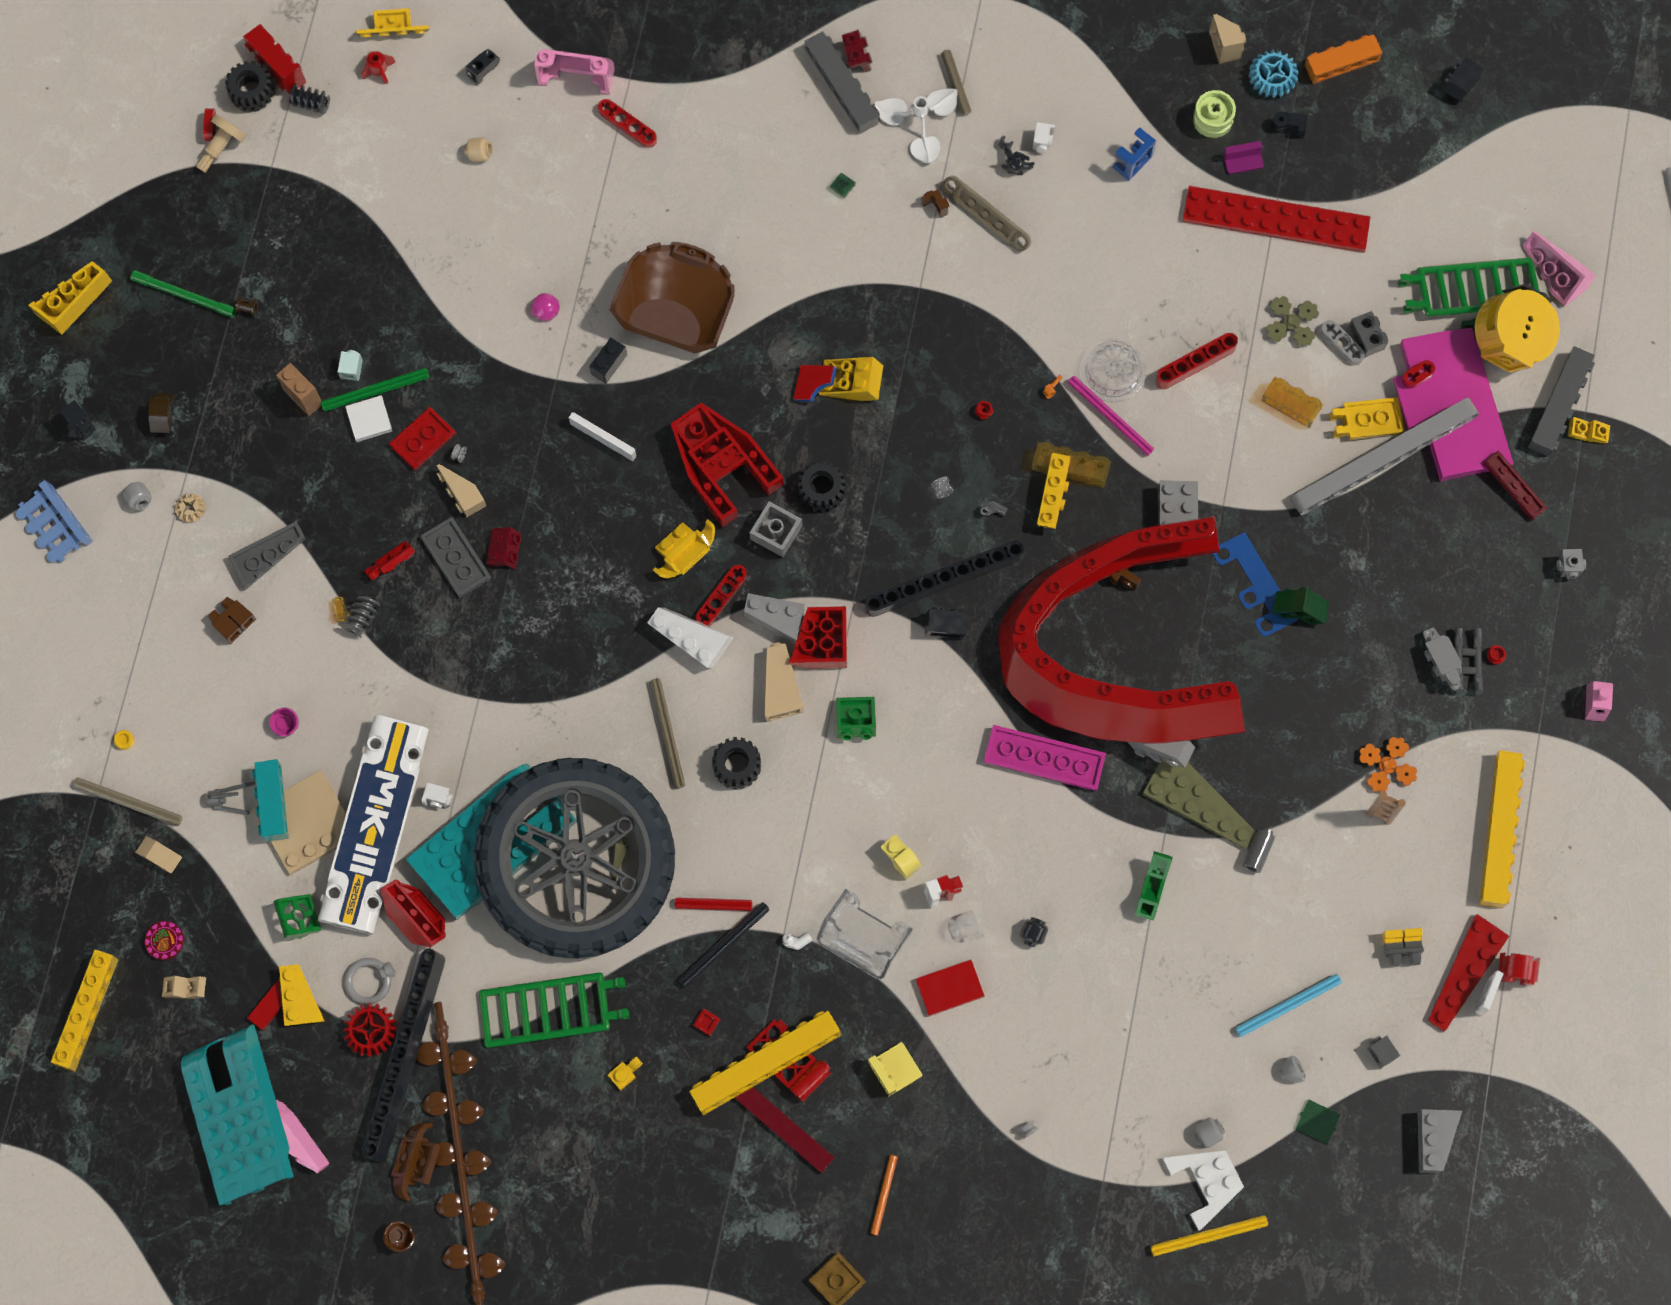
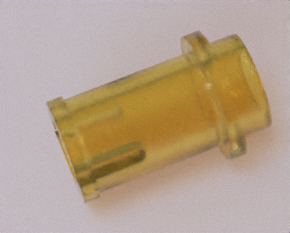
M335 597L332 599L335 613L333 618L336 622H345L346 616L349 615L345 609L344 598Z

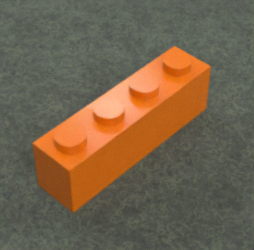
M1374 34L1370 36L1364 35L1356 41H1347L1341 46L1330 47L1324 52L1310 54L1306 59L1305 68L1312 83L1315 84L1380 61L1383 52Z

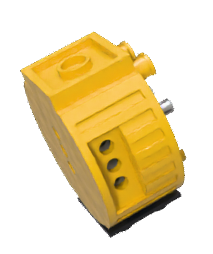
M1524 283L1502 290L1503 294L1489 298L1481 306L1475 321V335L1482 352L1481 358L1509 373L1532 368L1533 363L1546 359L1554 351L1559 339V318L1555 308L1550 304L1554 300L1548 297L1546 293L1535 290L1532 285Z

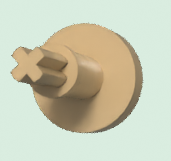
M215 114L211 122L220 128L209 145L205 147L206 153L196 166L205 173L214 159H219V155L232 136L241 142L247 136V134Z

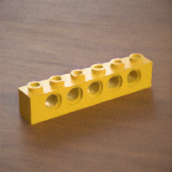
M94 950L51 1060V1063L76 1071L116 968L118 959L115 956Z

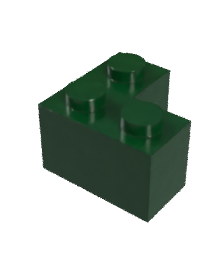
M1301 587L1298 590L1287 588L1284 591H1276L1272 613L1282 619L1299 618L1309 625L1326 624L1330 602L1323 599L1321 595L1311 592V589Z

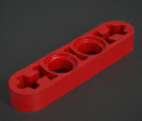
M603 99L598 103L599 114L646 148H652L656 145L657 135L651 128L609 99ZM603 106H609L610 111L608 109L603 111ZM618 115L625 116L623 122H618L615 118ZM632 125H638L640 127V129L637 132H632L629 130V128ZM645 136L648 137V138H649L650 136H652V141H651V140H647V141H646Z
M735 565L729 570L697 612L696 621L701 622V616L705 617L708 610L706 608L710 610L708 615L709 621L701 623L707 626L713 624L745 582L747 571L743 566ZM742 571V572H741V573H742V577L738 576V577L735 579V583L737 584V585H735V584L731 581V580H733V579L735 578V573H734V572ZM730 585L733 589L730 593L726 594L722 592V587ZM717 599L721 602V606L719 608H712L710 605L711 601Z

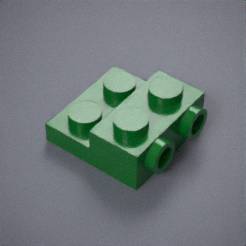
M875 697L836 698L837 738L849 741L853 737H861L863 740L876 737Z

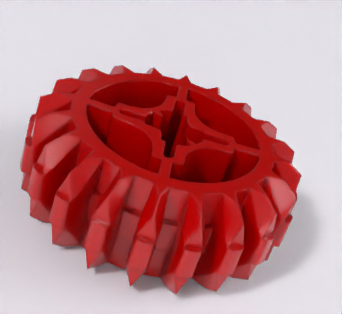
M368 1003L366 1009L361 1004V1011L354 1008L353 1011L356 1014L354 1016L350 1013L347 1015L351 1021H344V1024L349 1026V1028L343 1029L344 1033H349L344 1037V1040L349 1041L347 1044L349 1048L354 1046L353 1052L357 1053L360 1050L361 1056H364L366 1051L369 1057H372L373 1051L378 1056L380 1055V1048L386 1052L387 1048L385 1045H393L389 1039L396 1038L391 1033L397 1031V1027L392 1026L396 1023V1020L390 1019L393 1016L391 1012L386 1014V1007L380 1010V1005L376 1004L373 1009L372 1003ZM373 1015L383 1018L385 1026L376 1025ZM367 1016L364 1024L356 1027L358 1021ZM372 1026L374 1031L369 1035L366 1029ZM385 1032L381 1040L373 1044L375 1037ZM355 1033L365 1035L367 1045L359 1043L356 1040Z

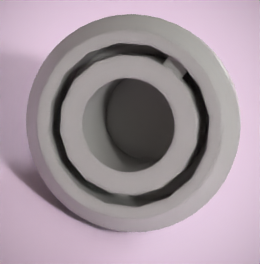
M1292 1055L1285 1061L1283 1069L1279 1070L1284 1081L1289 1080L1300 1083L1306 1079L1304 1069L1296 1056Z

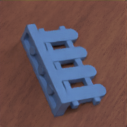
M44 480L39 484L42 489L41 491L36 490L33 498L26 503L21 502L19 504L20 508L16 511V516L21 520L29 518L31 522L27 524L26 530L31 534L39 532L41 536L37 539L36 543L40 548L50 547L51 551L47 554V559L52 563L58 561L62 563L65 560L64 556L70 551L81 548L79 546L80 543L88 546L93 540L53 485ZM44 506L46 510L35 518L33 513ZM54 520L56 524L45 532L43 528ZM64 534L66 539L55 546L53 542Z

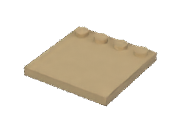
M321 770L284 790L289 838L271 842L290 875L333 852L338 845L346 812Z

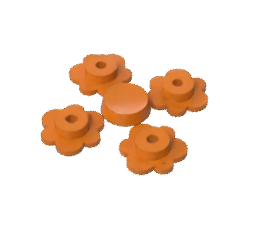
M1392 737L1389 739L1386 749L1390 751L1391 757L1381 759L1379 755L1380 749L1375 748L1373 744H1367L1365 748L1360 749L1361 755L1359 759L1362 763H1367L1369 766L1379 763L1381 769L1379 773L1373 772L1367 781L1374 792L1378 790L1380 792L1387 791V785L1390 784L1387 774L1394 771L1398 775L1397 781L1402 782L1405 786H1409L1417 780V769L1414 766L1404 764L1397 767V763L1393 759L1398 756L1404 757L1405 752L1409 750V745L1404 743L1403 738L1397 739Z

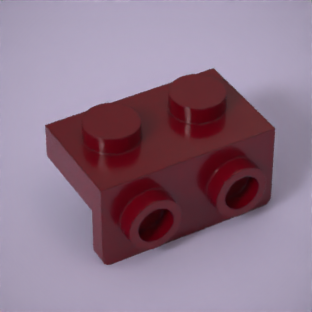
M859 29L843 34L842 40L849 67L853 68L861 65L864 72L871 71L870 63H873L870 52L867 53L866 47H869L866 36L863 37Z
M511 527L492 528L486 564L490 567L507 566L515 569L521 533Z

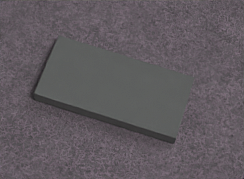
M453 517L420 535L421 540L459 599L492 579Z

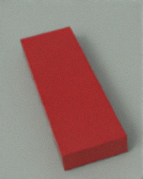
M280 978L248 1016V1019L263 1031L283 1008Z

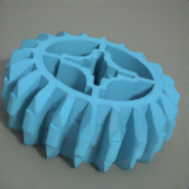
M1274 50L1271 51V54L1267 51L1263 55L1259 54L1249 68L1250 84H1254V90L1260 89L1259 94L1266 93V98L1269 94H1272L1273 98L1276 97V94L1280 97L1284 93L1288 94L1298 80L1297 64H1293V58L1287 59L1288 54L1281 55V50L1278 54ZM1281 68H1283L1286 71L1287 76H1285V73L1281 70ZM1260 72H1262V75L1265 76L1266 80H1264L1261 77Z

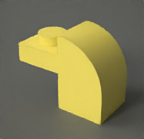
M896 834L881 846L883 852L891 859L893 866L905 880L921 868L920 861Z

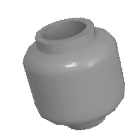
M141 482L130 483L123 493L129 507L134 510L146 509L152 499L148 488Z
M1209 1117L1196 1125L1195 1130L1197 1133L1194 1134V1137L1199 1145L1204 1144L1209 1148L1223 1140L1225 1130L1218 1119L1214 1120Z

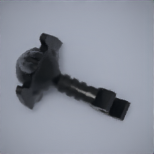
M1002 136L998 145L1004 150L1007 157V165H1002V168L1007 173L1014 175H1023L1022 170L1033 169L1035 162H1025V160L1029 161L1030 157L1016 151L1012 153L1013 141L1006 143L1004 141L1005 136Z

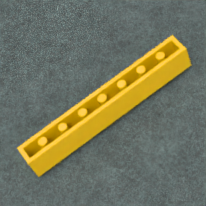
M1499 750L1495 756L1479 905L1503 908L1510 902L1511 892L1508 891V886L1512 883L1513 879L1510 867L1514 864L1515 854L1512 853V849L1517 841V835H1514V830L1518 827L1519 816H1516V812L1521 804V797H1518V793L1522 789L1523 779L1520 778V775L1525 767L1522 753Z
M822 1011L817 1013L813 1020L808 1023L804 1021L797 1025L796 1030L781 1034L777 1041H770L764 1044L762 1049L756 1053L755 1051L748 1053L744 1060L739 1063L737 1061L727 1066V1070L722 1073L720 1071L710 1076L708 1081L695 1084L690 1093L703 1116L840 1037V1029L830 1012L824 1013Z

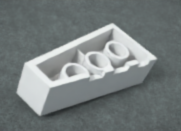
M661 607L657 608L648 621L649 625L707 668H714L735 637Z

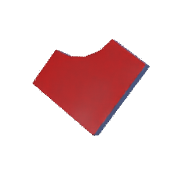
M800 365L793 400L795 402H813L816 394L821 389L833 386L837 368L826 365Z

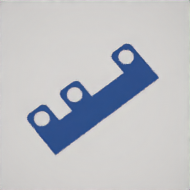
M1245 532L1219 545L1220 549L1226 548L1230 555L1229 558L1222 560L1218 557L1217 553H1213L1217 562L1220 565H1224L1237 558L1253 586L1239 593V598L1244 607L1251 609L1264 602L1270 612L1255 621V625L1262 636H1268L1298 620L1297 618L1282 619L1272 613L1276 591H1280ZM1247 592H1252L1256 595L1254 603L1249 604L1245 602L1244 595ZM1267 619L1272 622L1273 627L1270 631L1262 630L1260 624L1263 620Z

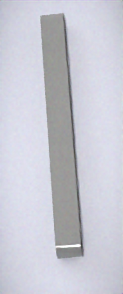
M1470 398L1463 399L1301 490L1291 497V501L1300 515H1304L1475 419L1479 412Z

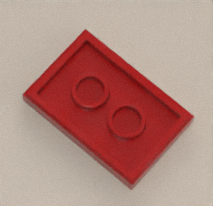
M429 407L393 439L389 446L416 471L456 434V431Z
M972 960L916 978V983L929 1017L985 997Z

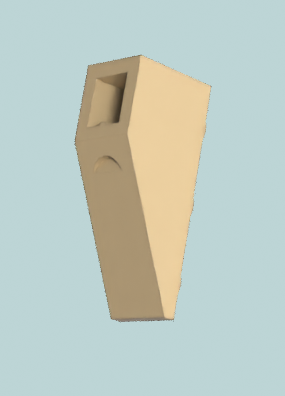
M437 465L439 472L436 474L442 483L446 482L448 486L446 490L451 498L455 497L457 500L455 505L460 513L464 512L466 517L486 507L485 500L475 484L442 465Z

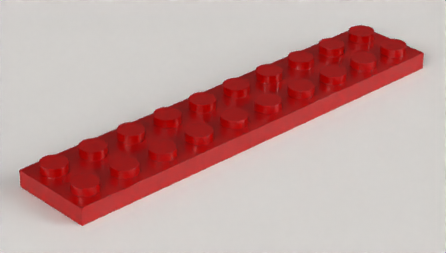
M1189 186L1182 222L1365 253L1371 216Z

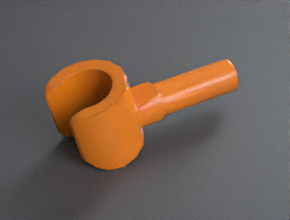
M1061 375L1051 384L1045 386L1043 394L1048 399L1056 394L1054 387L1063 378Z

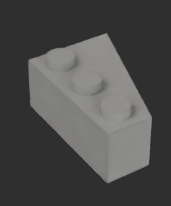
M748 593L744 615L751 622L770 630L780 638H784L795 645L801 630L805 608L802 603Z
M1190 741L1159 744L1128 742L1135 750V754L1141 757L1149 756L1157 762L1165 761L1173 767H1186L1195 749Z
M1422 1109L1418 1112L1419 1173L1439 1174L1444 1171L1462 1111Z

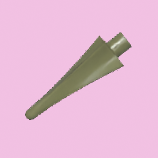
M626 837L620 839L619 843H615L613 866L618 869L621 868L629 848L626 845L628 840ZM612 874L611 880L616 881L617 876Z

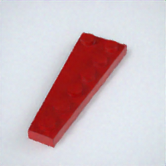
M1478 914L1473 918L1464 942L1459 949L1450 973L1441 989V993L1427 1020L1443 1032L1447 1030L1510 937Z

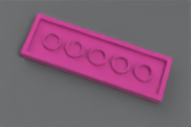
M993 725L984 763L1097 791L1106 753Z

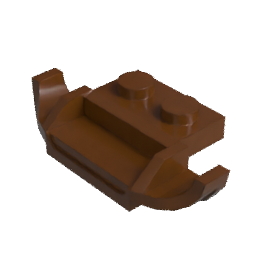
M418 1123L410 1129L406 1137H402L391 1176H394V1190L403 1201L410 1202L411 1199L407 1194L408 1185L415 1186V1182L428 1185L430 1183L441 1146L430 1143L427 1138L423 1137L425 1130L432 1127V1123Z

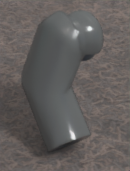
M990 501L980 507V513L983 516L993 513L1005 516L1008 511L1007 507L995 501Z

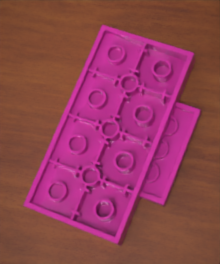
M1457 329L1402 339L1400 348L1407 370L1425 360L1432 361L1436 368L1430 379L1413 389L1406 388L1403 385V376L1393 378L1407 430L1414 428L1466 398H1470L1479 412V415L1472 421L1429 444L1440 482L1488 472L1489 470L1483 462L1498 450L1510 465L1513 466L1514 463L1478 345L1474 338L1473 329ZM1424 367L1421 374L1425 371L1429 373L1430 368ZM1415 375V376L1412 377V378L1408 377L1407 380H1408V381H1411V380H1412V381L1414 382V380H1415V378H1416L1417 376Z

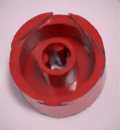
M1500 953L1498 971L1504 973L1500 982L1512 983L1516 980L1520 981V985L1532 986L1535 985V982H1538L1540 958L1534 959V956L1515 953L1505 957L1506 953Z

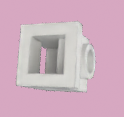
M1037 122L1032 150H1036L1039 153L1047 152L1048 145L1052 146L1055 125Z
M427 782L421 801L425 806H428L430 803L432 807L441 809L442 806L450 807L454 796L449 788Z

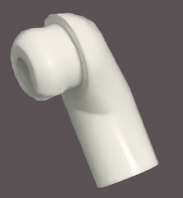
M808 933L800 938L793 937L791 934H785L782 938L783 944L787 948L799 950L813 941Z

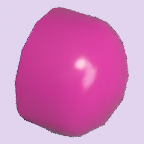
M549 293L537 295L531 304L532 315L540 321L554 319L560 310L559 301Z
M287 707L279 708L271 715L269 725L278 736H290L299 727V718L292 709Z

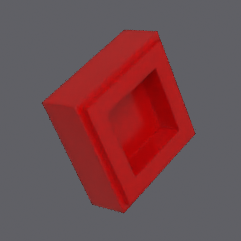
M703 1009L693 1026L711 1036L721 1019Z

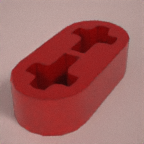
M205 108L204 141H211L216 134V124L211 122L216 114L215 108Z
M1425 360L1407 370L1402 378L1403 385L1406 388L1413 389L1430 379L1436 370L1434 363ZM1424 367L1430 368L1429 373L1425 371L1421 374ZM1415 375L1417 376V377L1415 378L1414 382H1413L1412 380H1411V381H1408V380H1407L1408 377L1412 378V377H1414Z

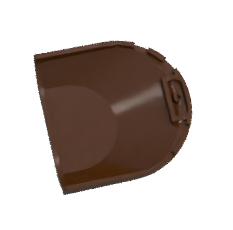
M659 242L648 245L645 250L637 251L631 257L613 297L609 311L624 329L695 354L716 348L733 303L735 289L734 284L731 283V275L724 265L720 266L715 261V256L709 252L687 243L671 242L670 245H661Z

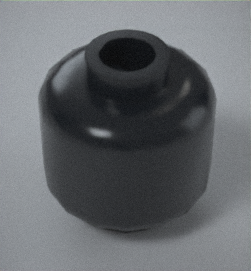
M1034 917L1024 921L1020 932V937L1025 940L1024 944L1035 947L1036 944L1042 945L1048 933L1045 921Z

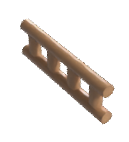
M1381 791L1368 809L1367 816L1372 817L1374 815L1385 820V823L1390 825L1406 805V802L1403 799L1398 801L1387 796L1385 791Z

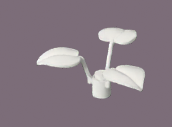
M942 89L930 93L927 98L917 97L914 100V104L910 105L908 111L906 103L899 98L876 101L875 107L879 111V118L888 125L901 124L903 116L907 117L912 110L916 116L921 117L922 138H917L911 143L910 151L914 158L928 164L938 158L941 147L936 137L929 136L926 138L924 116L927 115L928 110H934L935 114L939 116H947L953 113L957 103V89Z

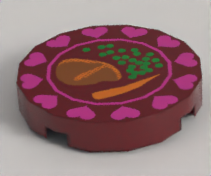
M161 921L149 928L145 935L144 943L146 950L151 956L158 960L167 961L174 959L182 951L185 937L178 925L171 921Z

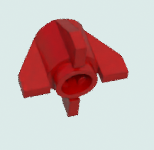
M378 51L368 52L367 62L361 72L363 79L371 76L372 73L375 76H381L385 84L389 83L385 72L388 66L395 63L393 56L385 55Z

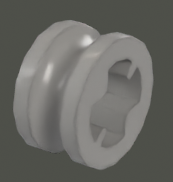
M456 444L451 460L457 459L461 463L466 455L467 447L463 446L461 448L459 444Z
M1031 1121L1018 1131L1023 1133V1138L1025 1139L1039 1128L1034 1126V1121Z

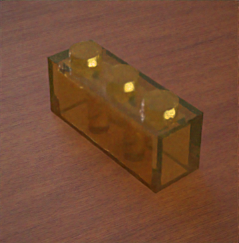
M1277 377L1273 378L1261 400L1308 428H1311L1324 405L1318 398L1310 397L1302 389L1293 387L1285 379Z

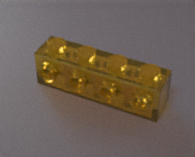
M1038 442L1032 463L1033 470L1048 473L1052 453L1071 456L1066 478L1105 488L1111 461L1106 457H1095L1084 451L1075 452L1071 451L1068 447L1059 448L1048 442Z

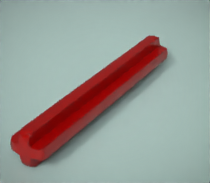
M675 898V908L751 911L752 900Z

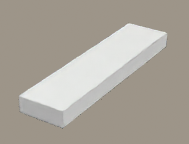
M573 412L569 416L572 426L631 461H634L636 458V451L633 447Z

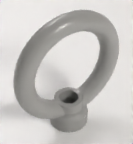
M375 958L360 959L353 963L346 973V991L350 998L359 1004L378 1003L388 994L391 987V978L396 976V972L389 961L384 964ZM363 966L378 968L384 979L382 989L372 997H363L353 988L354 974Z

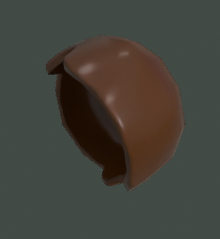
M395 1221L391 1222L384 1229L383 1241L389 1250L396 1253L403 1252L413 1245L415 1234L409 1224Z

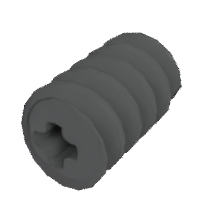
M366 595L357 596L356 600L358 603H353L354 609L349 611L351 616H346L347 622L342 624V627L347 632L360 638L362 637L359 632H366L362 626L370 625L366 619H373L369 613L377 612L373 606H380L376 600Z

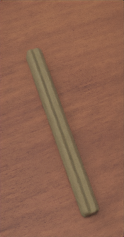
M656 678L651 680V686L675 788L685 787V781L661 679Z
M79 777L74 781L73 786L79 790L177 826L182 821L181 815Z

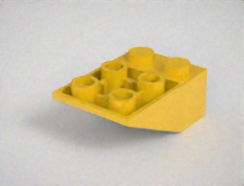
M874 357L824 360L823 365L835 366L837 369L833 386L821 389L819 391L820 396L857 401L878 400L883 365Z

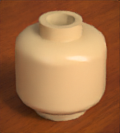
M485 137L471 138L468 140L467 145L464 146V153L472 162L487 161L492 156L493 147L491 142Z

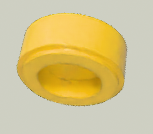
M121 730L115 734L114 743L119 749L128 750L134 745L135 740L131 732Z

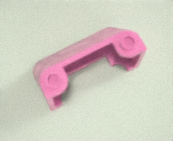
M541 50L537 53L534 66L538 85L547 86L550 79H558L559 71L594 76L593 84L599 85L601 94L610 95L614 75V63L611 59L555 50Z

